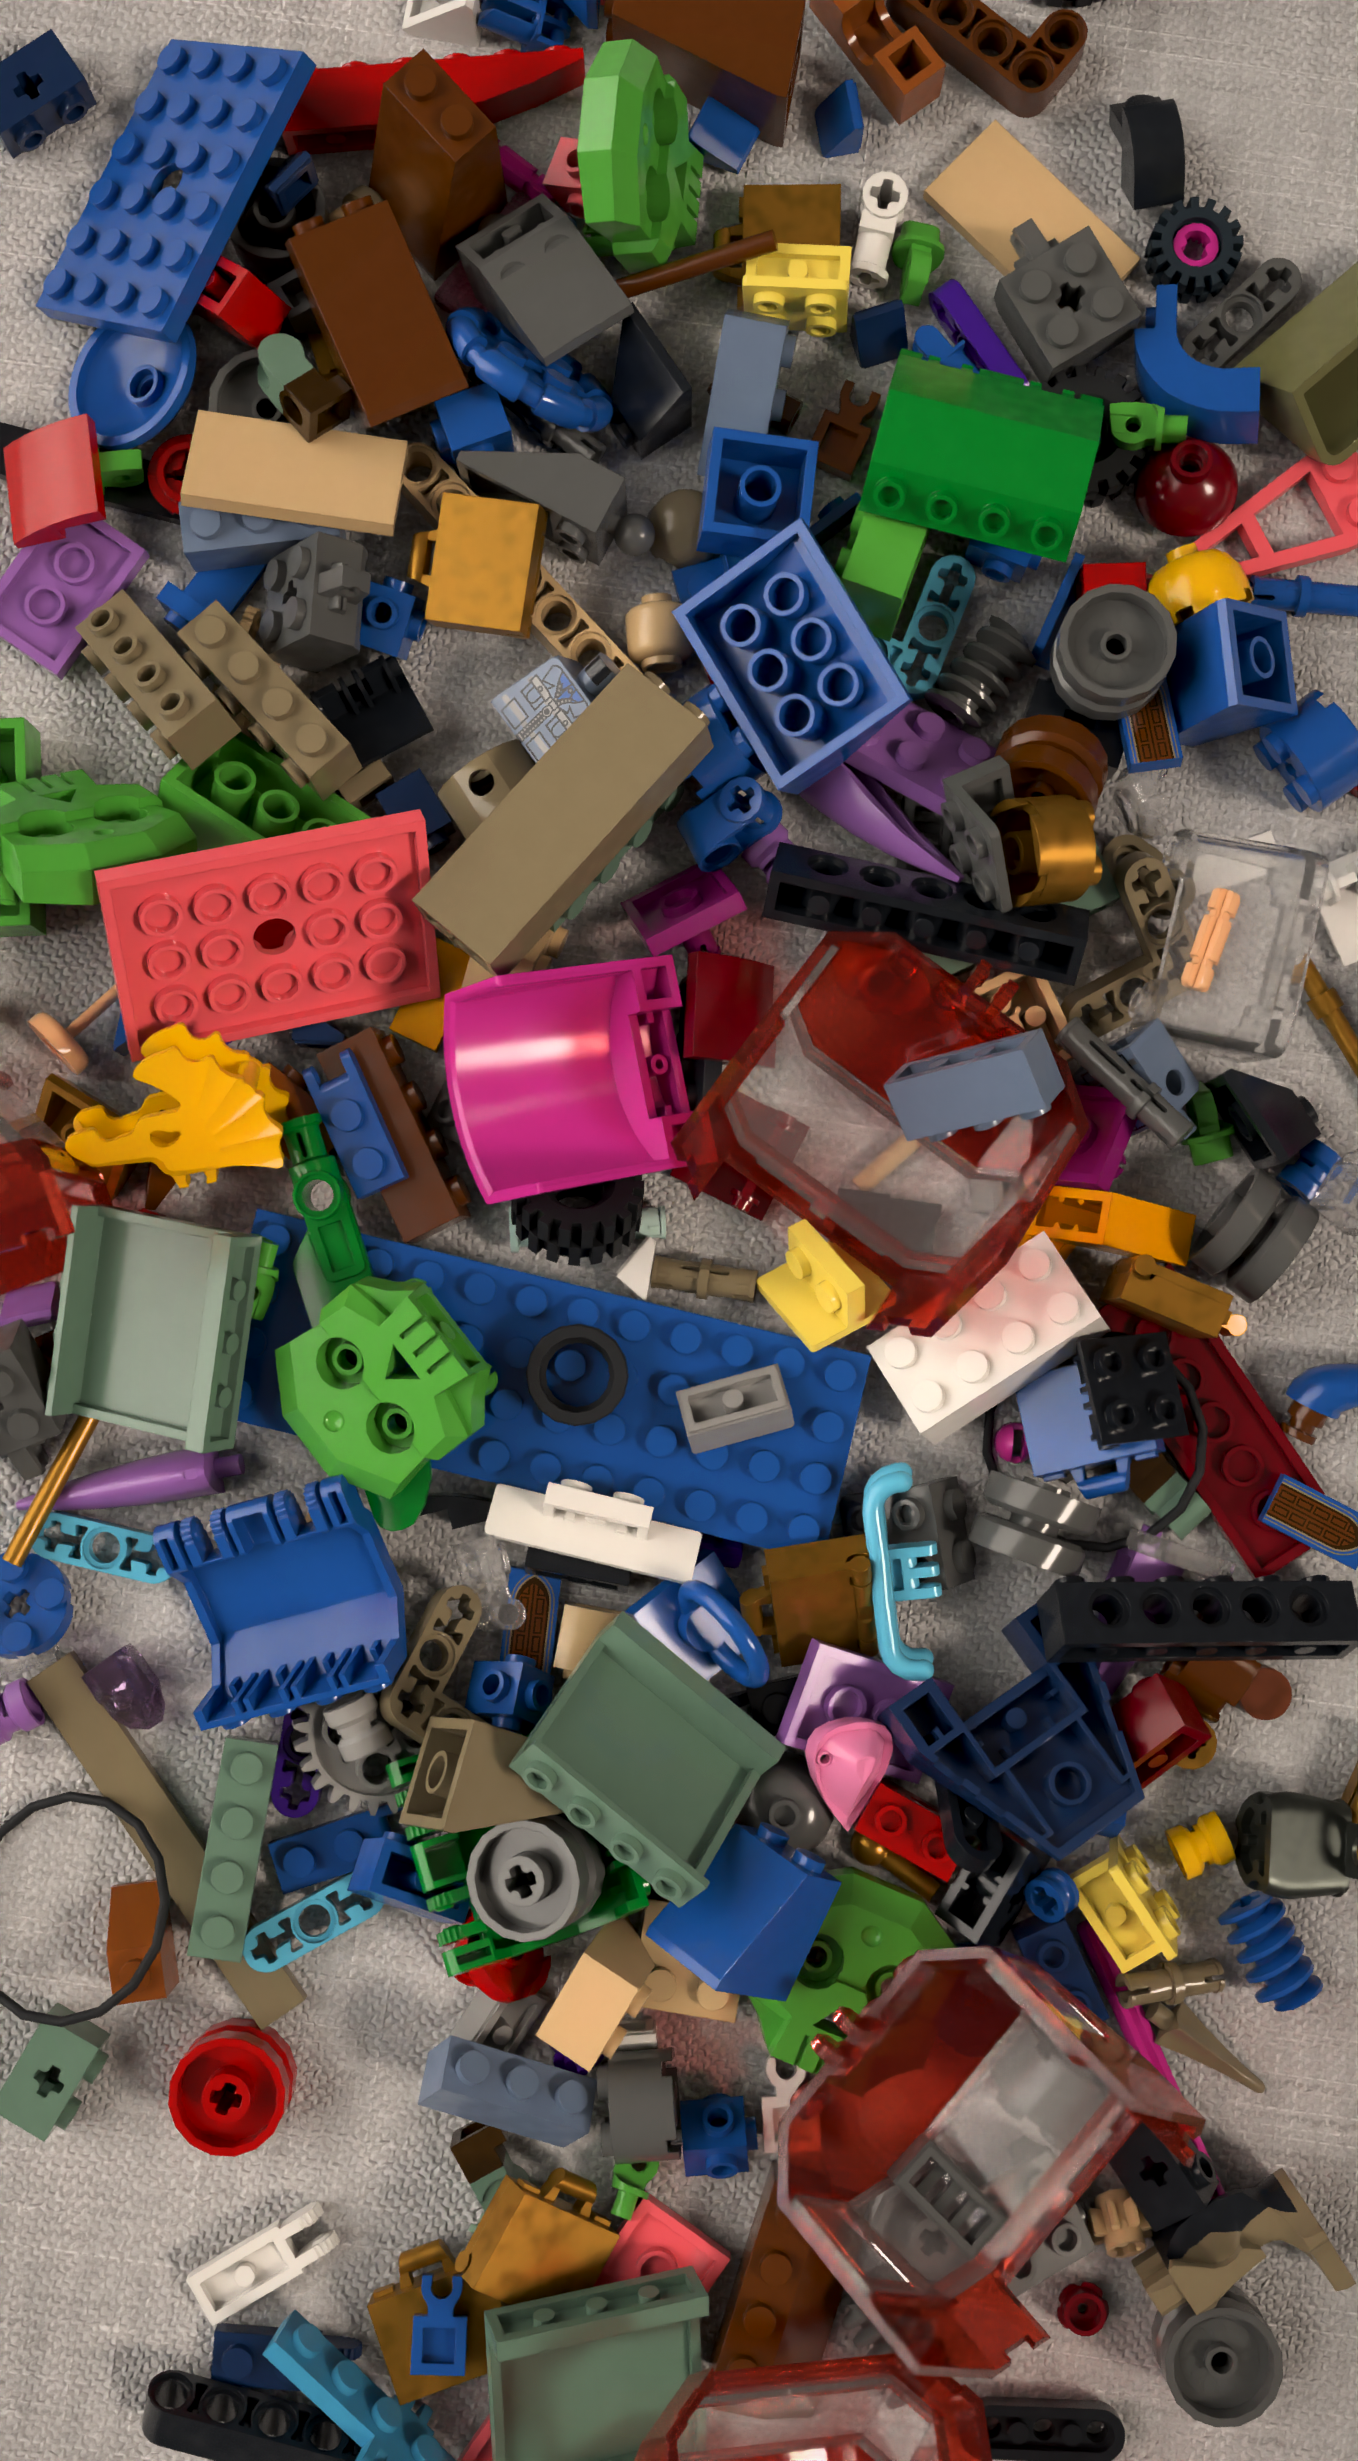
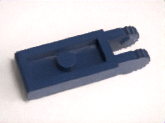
M230 2323L217 2325L214 2331L211 2379L239 2387L301 2391L262 2355L279 2327ZM323 2335L350 2361L360 2359V2356H362V2341H359V2339L349 2336Z

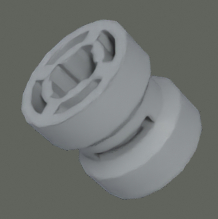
M360 1690L334 1702L323 1710V1715L329 1728L337 1730L338 1735H341L338 1748L345 1762L365 1757L393 1740L387 1722L377 1720L376 1708L378 1702L374 1693H365L364 1690Z

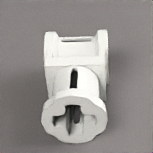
M881 171L873 174L866 181L862 190V203L859 207L860 224L851 261L850 282L863 288H884L888 284L887 260L891 251L894 234L903 222L904 208L908 201L907 186L903 179L895 173ZM879 200L889 203L887 209L877 207Z

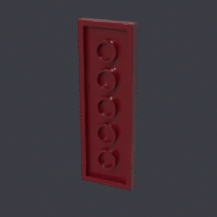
M1165 1264L1163 1266L1165 1268L1175 1271L1171 1264ZM1105 1304L1097 1309L1113 1332L1135 1335L1166 1331L1173 1364L1193 1385L1208 1428L1205 1473L1195 1492L1211 1509L1210 1516L1251 1577L1255 1579L1261 1576L1272 1575L1311 1549L1257 1520L1280 1474H1285L1324 1495L1325 1493L1219 1335L1217 1338L1190 1339L1109 1304ZM1178 1384L1189 1435L1166 1438L1163 1441L1166 1450L1189 1482L1195 1471L1198 1429L1185 1391Z

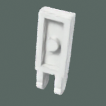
M318 2201L311 2202L304 2208L297 2210L283 2222L281 2219L275 2221L189 2272L186 2281L212 2326L302 2274L307 2265L327 2254L338 2245L340 2239L335 2230L320 2234L300 2250L297 2249L291 2238L292 2235L303 2228L314 2224L322 2216L324 2211Z

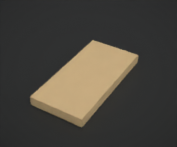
M994 120L924 190L923 199L1003 276L1014 271V262L1020 259L1010 242V236L1013 234L1012 231L1030 218L1033 219L1047 242L1055 238L1060 243L1089 225L1122 281L1138 267L1141 260L1130 247L997 120ZM1063 304L1058 305L1060 309L1065 307Z
M198 410L180 492L181 505L393 537L408 453V441L330 430L308 443L291 423Z

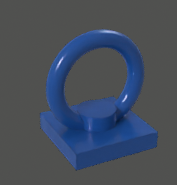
M704 1548L698 1553L692 1580H688L683 1584L663 1580L625 1610L630 1617L707 1681L721 1669L736 1682L748 1688H760L769 1679L770 1667L768 1658L758 1640L763 1635L756 1636L742 1617L740 1607L741 1595L716 1553L712 1550Z

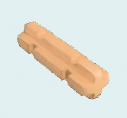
M1215 888L1212 891L1207 905L1209 914H1204L1190 952L1192 961L1186 963L1181 976V983L1186 988L1197 992L1209 990L1215 974L1212 967L1218 965L1232 927V923L1229 920L1230 918H1235L1240 905L1239 894L1224 888Z

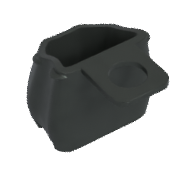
M1258 1791L1250 1795L1242 1804L1235 1820L1238 1842L1234 1852L1239 1874L1247 1887L1281 1899H1299L1328 1895L1341 1897L1349 1889L1350 1878L1358 1879V1823L1352 1822L1351 1808L1344 1800L1339 1798L1329 1800L1289 1791L1275 1793Z

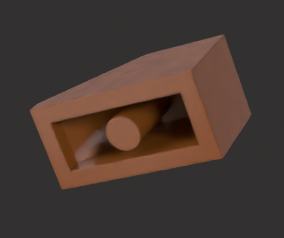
M156 1879L118 1884L111 1887L106 1953L112 1995L130 1982L152 1945L160 1905ZM170 1909L159 1953L138 1988L117 2005L167 1998L179 1983Z

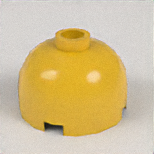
M1196 543L1186 544L1166 554L1168 564L1153 574L1147 592L1153 594L1170 612L1174 626L1217 600L1230 598L1251 603L1255 599L1244 570L1231 555L1215 548L1198 551Z

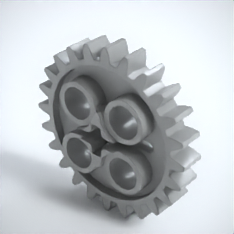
M422 1653L420 1654V1660L427 1669L430 1658ZM418 1679L415 1686L428 1685L429 1683L428 1681ZM448 1684L442 1693L452 1698L457 1693V1690L452 1684ZM413 1690L410 1693L399 1694L398 1700L403 1703V1700L408 1695H411ZM355 1692L347 1693V1694H345L342 1698H344V1697H346V1696H348V1695H350V1694H353V1693H355ZM316 1702L298 1706L307 1713V1717L292 1720V1726L295 1730L306 1733V1736L292 1743L296 1752H310L299 1763L302 1771L309 1772L318 1769L311 1780L313 1788L318 1790L330 1783L331 1785L327 1793L329 1802L334 1804L346 1794V1807L352 1813L357 1809L361 1800L366 1801V1806L371 1816L376 1815L380 1801H386L392 1813H397L398 1806L394 1795L409 1789V1786L393 1790L386 1769L378 1776H367L362 1773L363 1763L370 1755L381 1753L388 1756V1764L419 1754L421 1744L415 1740H405L402 1732L391 1726L382 1717L378 1703L376 1708L377 1719L387 1722L393 1740L365 1757L345 1762L342 1760V1755L338 1748L341 1738H334L328 1735V1724L323 1715V1710L331 1704L320 1706ZM413 1704L403 1707L401 1713L413 1712L415 1706ZM449 1714L443 1716L446 1718H454L452 1715Z

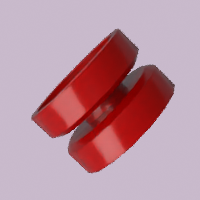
M231 2018L211 2025L190 2046L188 2052L180 2060L170 2080L168 2106L176 2129L190 2145L210 2155L235 2157L257 2149L274 2134L296 2091L297 2066L291 2048L276 2029L267 2026L261 2030L254 2019ZM229 2083L235 2085L237 2088L235 2089L231 2087Z

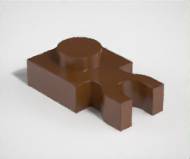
M846 379L840 392L839 413L837 414L825 409L811 441L819 442L816 467L850 482L872 433V429L862 424L875 414L881 395L872 391L869 401L865 405L856 406L850 401L855 383Z

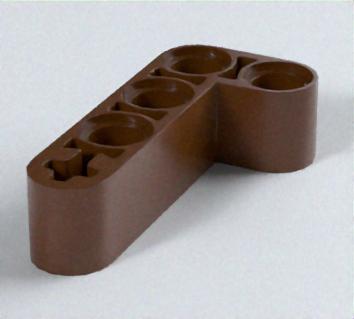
M886 0V9L894 22L906 31L916 25L944 61L1012 114L1022 118L1037 116L1048 106L1076 71L1087 40L1088 28L1086 22L1080 14L1073 10L1061 9L1053 12L1029 39L980 0ZM953 18L960 24L947 25L940 19ZM1063 41L1071 48L1060 49L1054 46L1052 42ZM989 48L997 51L1000 55L991 57L983 54L980 50ZM1031 79L1037 82L1039 87L1028 88L1020 80Z

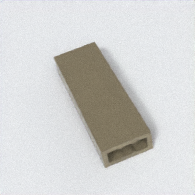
M627 663L412 899L422 916L493 976L509 974L714 748L708 729L710 721L707 716L693 703L686 701L682 705L669 695L670 690L668 686L651 671L641 674Z

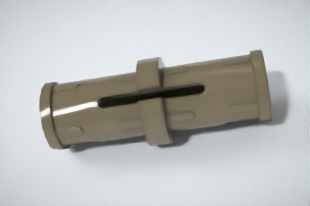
M656 1255L652 1269L651 1288L695 1293L696 1298L707 1300L708 1296L754 1303L759 1270L713 1264V1259L702 1258L701 1262Z
M1208 1958L1205 1961L1177 1965V1963L1171 1961L1161 1962L1153 1970L1118 1974L1115 1980V1987L1127 1986L1128 1990L1118 1991L1116 1996L1121 2006L1125 2009L1161 2001L1167 2005L1181 2004L1185 1997L1222 1992L1225 1988V1979L1213 1980L1212 1976L1223 1975L1224 1970L1216 1958Z

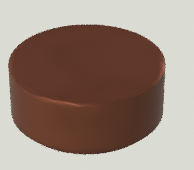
M1262 1665L1252 1684L1238 1703L1246 1713L1256 1719L1273 1720L1283 1715L1290 1706L1292 1689L1289 1681L1281 1672L1272 1667Z

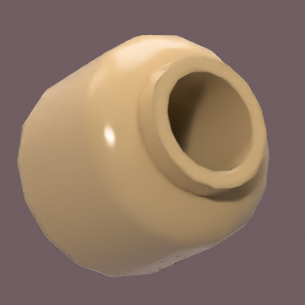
M650 593L641 597V604L631 608L625 616L628 655L632 662L642 666L643 672L651 671L654 674H664L678 671L682 668V662L693 654L694 649L672 613L682 603L672 601L671 594Z

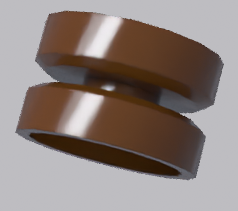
M1041 714L1020 719L1004 731L994 757L1000 755L1009 764L1015 798L1067 794L1077 800L1089 801L1094 808V812H1096L1098 799L1108 777V756L1101 742L1082 724L1065 717Z

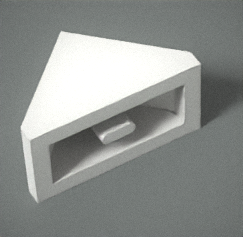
M408 0L402 30L413 36L479 48L483 28L477 26L479 14L482 12L480 9L482 0Z

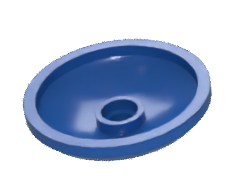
M186 323L176 344L97 328L87 340L72 371L68 402L71 417L87 413L93 419L96 426L98 447L110 451L134 448L157 436L178 415L190 393L196 369V343L189 324Z

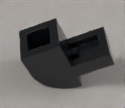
M1141 94L1128 98L1126 102L1109 105V125L1122 147L1121 188L1133 210L1173 204L1181 199L1184 202L1185 147L1181 119L1174 99L1161 100L1159 96L1153 97Z

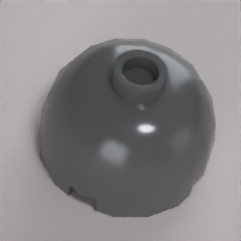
M784 1751L779 1762L760 1776L734 1824L737 1823L754 1828H759L761 1822L771 1824L790 1836L787 1844L794 1849L803 1848L811 1852L825 1839L834 1820V1815L828 1809L809 1774L806 1757L796 1752Z

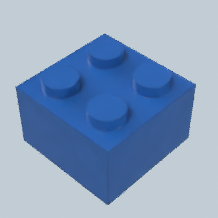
M714 427L707 451L696 551L745 558L800 517L810 527L819 442Z

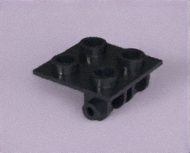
M380 655L378 659L361 667L365 676L363 679H360L355 669L350 671L356 683L348 687L341 676L338 677L337 680L342 688L339 692L334 684L331 683L316 692L312 691L309 693L311 696L309 700L349 741L363 768L434 731L396 657L392 655L386 659L383 655Z
M1166 1331L1076 1341L1077 1356L1073 1357V1362L1078 1366L1081 1384H1086V1386L1080 1388V1394L1089 1396V1402L1084 1403L1083 1407L1084 1410H1092V1414L1088 1415L1093 1433L1090 1435V1439L1092 1442L1097 1441L1099 1451L1118 1448L1120 1444L1189 1435Z

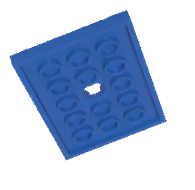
M171 39L169 44L161 51L157 60L158 66L146 89L137 98L134 106L135 111L124 133L114 143L112 156L101 178L91 188L89 201L78 223L70 230L64 251L55 268L47 275L43 284V292L36 307L52 319L176 344L317 66L304 51ZM177 170L182 171V178L176 189L171 186L162 189L164 180L171 173Z

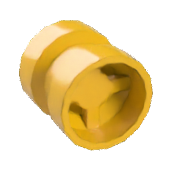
M1214 1810L1199 1816L1197 1823L1191 1825V1831L1180 1824L1165 1830L1172 1854L1187 1881L1202 1875L1205 1862L1208 1865L1217 1864L1223 1866L1236 1860L1229 1836Z

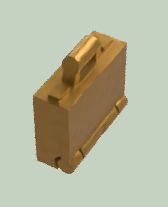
M841 184L744 185L743 197H739V223L741 224L717 230L713 235V248L772 229L777 243L840 246ZM746 261L742 262V268H733L732 265L713 271L712 274L720 281L742 286L743 276L746 274ZM737 287V310L744 311L742 287Z
M443 492L438 529L413 534L407 577L429 587L424 619L436 627L530 639L533 619L531 616H533L545 540L543 535L546 533L548 512L540 504ZM435 543L431 575H428L432 546Z
M1147 1254L1116 1261L1099 1301L1190 1339L1217 1338L1218 1334L1223 1336H1240L1247 1329V1321L1242 1315H1232V1312L1228 1311L1234 1297L1233 1295L1158 1265L1155 1259Z
M864 1534L764 1550L766 1565L761 1566L764 1586L744 1591L740 1596L742 1617L756 1636L771 1635L774 1654L779 1653L782 1667L803 1664L812 1638L871 1657L878 1654L879 1649L872 1600L871 1562L868 1559L869 1553L866 1548ZM772 1604L773 1616L763 1617L762 1605Z
M562 2167L552 2171L547 2181L540 2188L522 2178L515 2179L505 2175L465 2250L461 2251L457 2256L455 2269L463 2274L461 2277L473 2290L513 2305L593 2287L620 2235L610 2227L611 2221L606 2216L591 2210L597 2196V2188L594 2182ZM561 2191L576 2198L577 2200L574 2205L558 2198L559 2192Z
M440 2238L401 2252L399 2257L400 2282L375 2289L367 2305L400 2406L487 2374L484 2311L509 2305L473 2290L463 2280V2291L455 2304L454 2314L468 2315L465 2376L410 2375L413 2316L415 2313L428 2314V2306L421 2291L423 2274L413 2277L412 2272L442 2262L443 2267L427 2272L434 2273L432 2288L434 2293L441 2297H445L452 2292L453 2274H461L455 2269L456 2259L445 2242Z

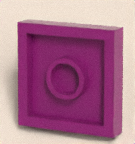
M698 864L620 903L628 921L652 956H657L683 943L687 953L702 952L700 948L702 945L705 952L721 954V948L716 943L710 928L747 910L739 890L722 869L714 872H703Z
M1065 1084L1063 1090L1052 1101L1051 1109L1037 1117L1014 1174L1025 1184H1045L1109 1192L1113 1180L1124 1170L1119 1165H1126L1124 1152L1138 1118L1131 1120L1125 1114L1127 1108L1104 1087Z

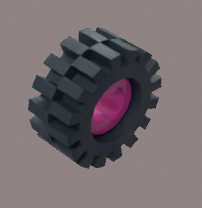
M1190 197L1186 207H1184L1181 199L1173 203L1170 212L1165 209L1160 215L1158 222L1155 223L1145 249L1144 258H1148L1145 264L1146 273L1148 275L1154 272L1151 284L1155 289H1157V285L1178 284V293L1181 294L1179 303L1188 304L1191 296H1196L1197 303L1205 302L1209 293L1214 298L1221 292L1224 285L1227 286L1242 256L1240 251L1244 245L1243 235L1237 236L1241 228L1238 219L1229 223L1227 220L1232 211L1224 206L1220 213L1215 212L1213 209L1217 201L1208 198L1205 207H1199V197ZM1190 239L1192 242L1197 240L1198 244H1203L1204 250L1200 260H1192L1183 253Z

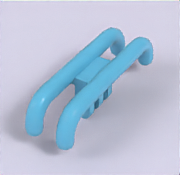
M899 1462L881 1467L871 1475L863 1494L862 1515L866 1548L869 1553L868 1559L871 1562L872 1600L877 1643L883 1663L893 1674L904 1680L926 1681L934 1674L935 1669L932 1664L934 1661L933 1653L927 1648H912L902 1642L899 1635L896 1602L942 1596L941 1583L919 1582V1578L938 1576L940 1574L939 1563L934 1561L917 1563V1557L932 1556L938 1553L937 1542L919 1541L889 1544L884 1504L891 1495L906 1492L913 1485L912 1468L907 1463Z

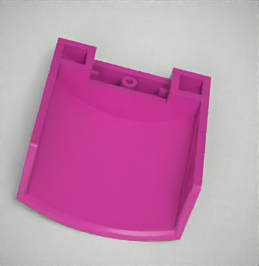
M672 954L498 975L445 994L443 1042L448 1093L455 1126L466 1161L487 1205L713 1161L703 1109L690 1111L670 1011L682 1006Z

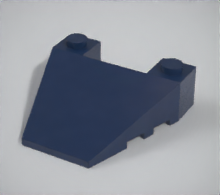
M1036 1603L1001 1630L1030 1670L1031 1675L964 1722L932 1677L890 1705L877 1719L892 1734L893 1742L908 1763L1059 1862L1145 1799L1123 1731L1118 1730L1109 1704L1111 1696L1105 1681L1102 1682L1096 1663H1046Z

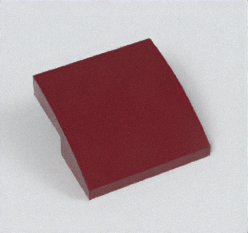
M701 951L688 953L683 1058L722 1062V1065L770 1069L774 966L722 954Z

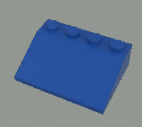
M801 517L672 611L778 791L798 795L840 766L913 701L807 523Z

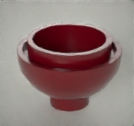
M1186 436V440L1179 444H1162L1161 452L1154 451L1153 448L1140 465L1134 483L1135 503L1143 518L1157 530L1178 537L1198 536L1217 528L1232 512L1238 494L1237 472L1229 455L1215 443ZM1191 465L1196 467L1198 472H1186L1181 468Z

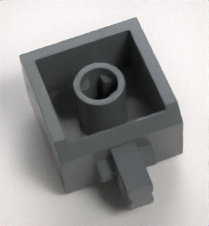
M1032 218L1013 229L1010 242L1020 259L1014 262V271L999 279L994 301L999 315L1040 383L1045 380L1049 385L1053 376L1063 369L1066 376L1073 372L1075 366L1086 365L1132 337L1134 329H1136L1142 317V313L1089 225L1060 243L1055 238L1047 242ZM1063 304L1065 307L1060 309L1058 305Z
M318 531L271 558L264 573V587L268 590L266 611L260 622L259 635L263 640V650L274 662L319 673L360 653L363 599L370 594L371 573L366 571L368 551L364 545Z
M21 1318L0 1327V1457L2 1459L8 1457L26 1481L42 1475L46 1471L45 1466L48 1464L49 1457L42 1444L45 1443L46 1439L61 1434L68 1414L57 1416L45 1415L47 1402L46 1386L50 1377L51 1367Z

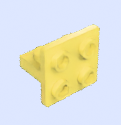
M777 243L778 251L746 261V274L743 276L742 281L745 312L790 320L789 330L806 331L807 334L814 337L825 338L835 335L836 332H847L852 246Z
M806 1219L788 1227L789 1251L785 1254L787 1263L758 1277L756 1280L758 1291L811 1352H816L898 1308V1297L853 1247L832 1243L830 1240L826 1242Z
M1120 1835L1109 1840V1851L1071 1873L1069 1876L1075 1882L1079 1891L1078 1907L1121 1972L1125 1974L1161 1952L1167 1961L1177 1957V1936L1181 1935V1932L1175 1920L1180 1917L1174 1901L1165 1889L1162 1888L1156 1891L1146 1876L1151 1871L1135 1844L1127 1847Z

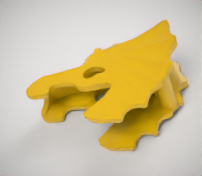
M178 1022L153 1033L143 1043L141 1054L146 1058L133 1071V1078L150 1084L163 1092L148 1095L138 1110L120 1117L109 1115L103 1105H95L78 1111L73 1121L75 1132L71 1133L65 1142V1149L71 1156L91 1167L153 1162L162 1172L172 1176L180 1189L189 1187L191 1180L189 1174L204 1172L207 1177V1184L217 1182L219 1168L259 1166L279 1169L283 1167L284 1154L280 1145V1139L283 1136V1126L281 1123L289 1120L286 1106L289 1102L290 1094L288 1091L275 1087L271 1082V1065L269 1063L262 1064L260 1060L250 1056V1053L246 1050L230 1048L223 1041L219 1031H214L207 1037L198 1038L189 1032L183 1022Z

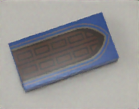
M1165 677L1156 695L1146 706L1136 714L1118 719L1128 774L1181 767L1183 754Z
M1280 1474L1257 1520L1356 1570L1358 1567V1512L1285 1474Z
M510 1566L500 1661H504L507 1654L527 1656L536 1660V1668L551 1674L561 1580L526 1574L524 1567Z

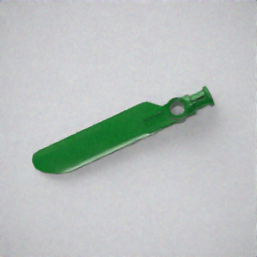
M320 1113L300 1116L281 1123L283 1126V1137L293 1165L288 1170L294 1187L292 1192L293 1203L297 1211L303 1215L308 1229L293 1260V1271L312 1328L319 1324L321 1309L348 1286L367 1276L375 1277L350 1202V1188L341 1177L335 1156L328 1155L318 1126L322 1122ZM326 1181L331 1186L334 1197L328 1208L319 1211L311 1202V1193L316 1184ZM347 1349L346 1358L348 1362L356 1366V1354L352 1350ZM396 1413L395 1422L402 1429H407V1421L404 1416ZM431 1459L409 1484L391 1499L365 1490L373 1517L381 1528L388 1531H399L416 1523L426 1505L432 1480Z

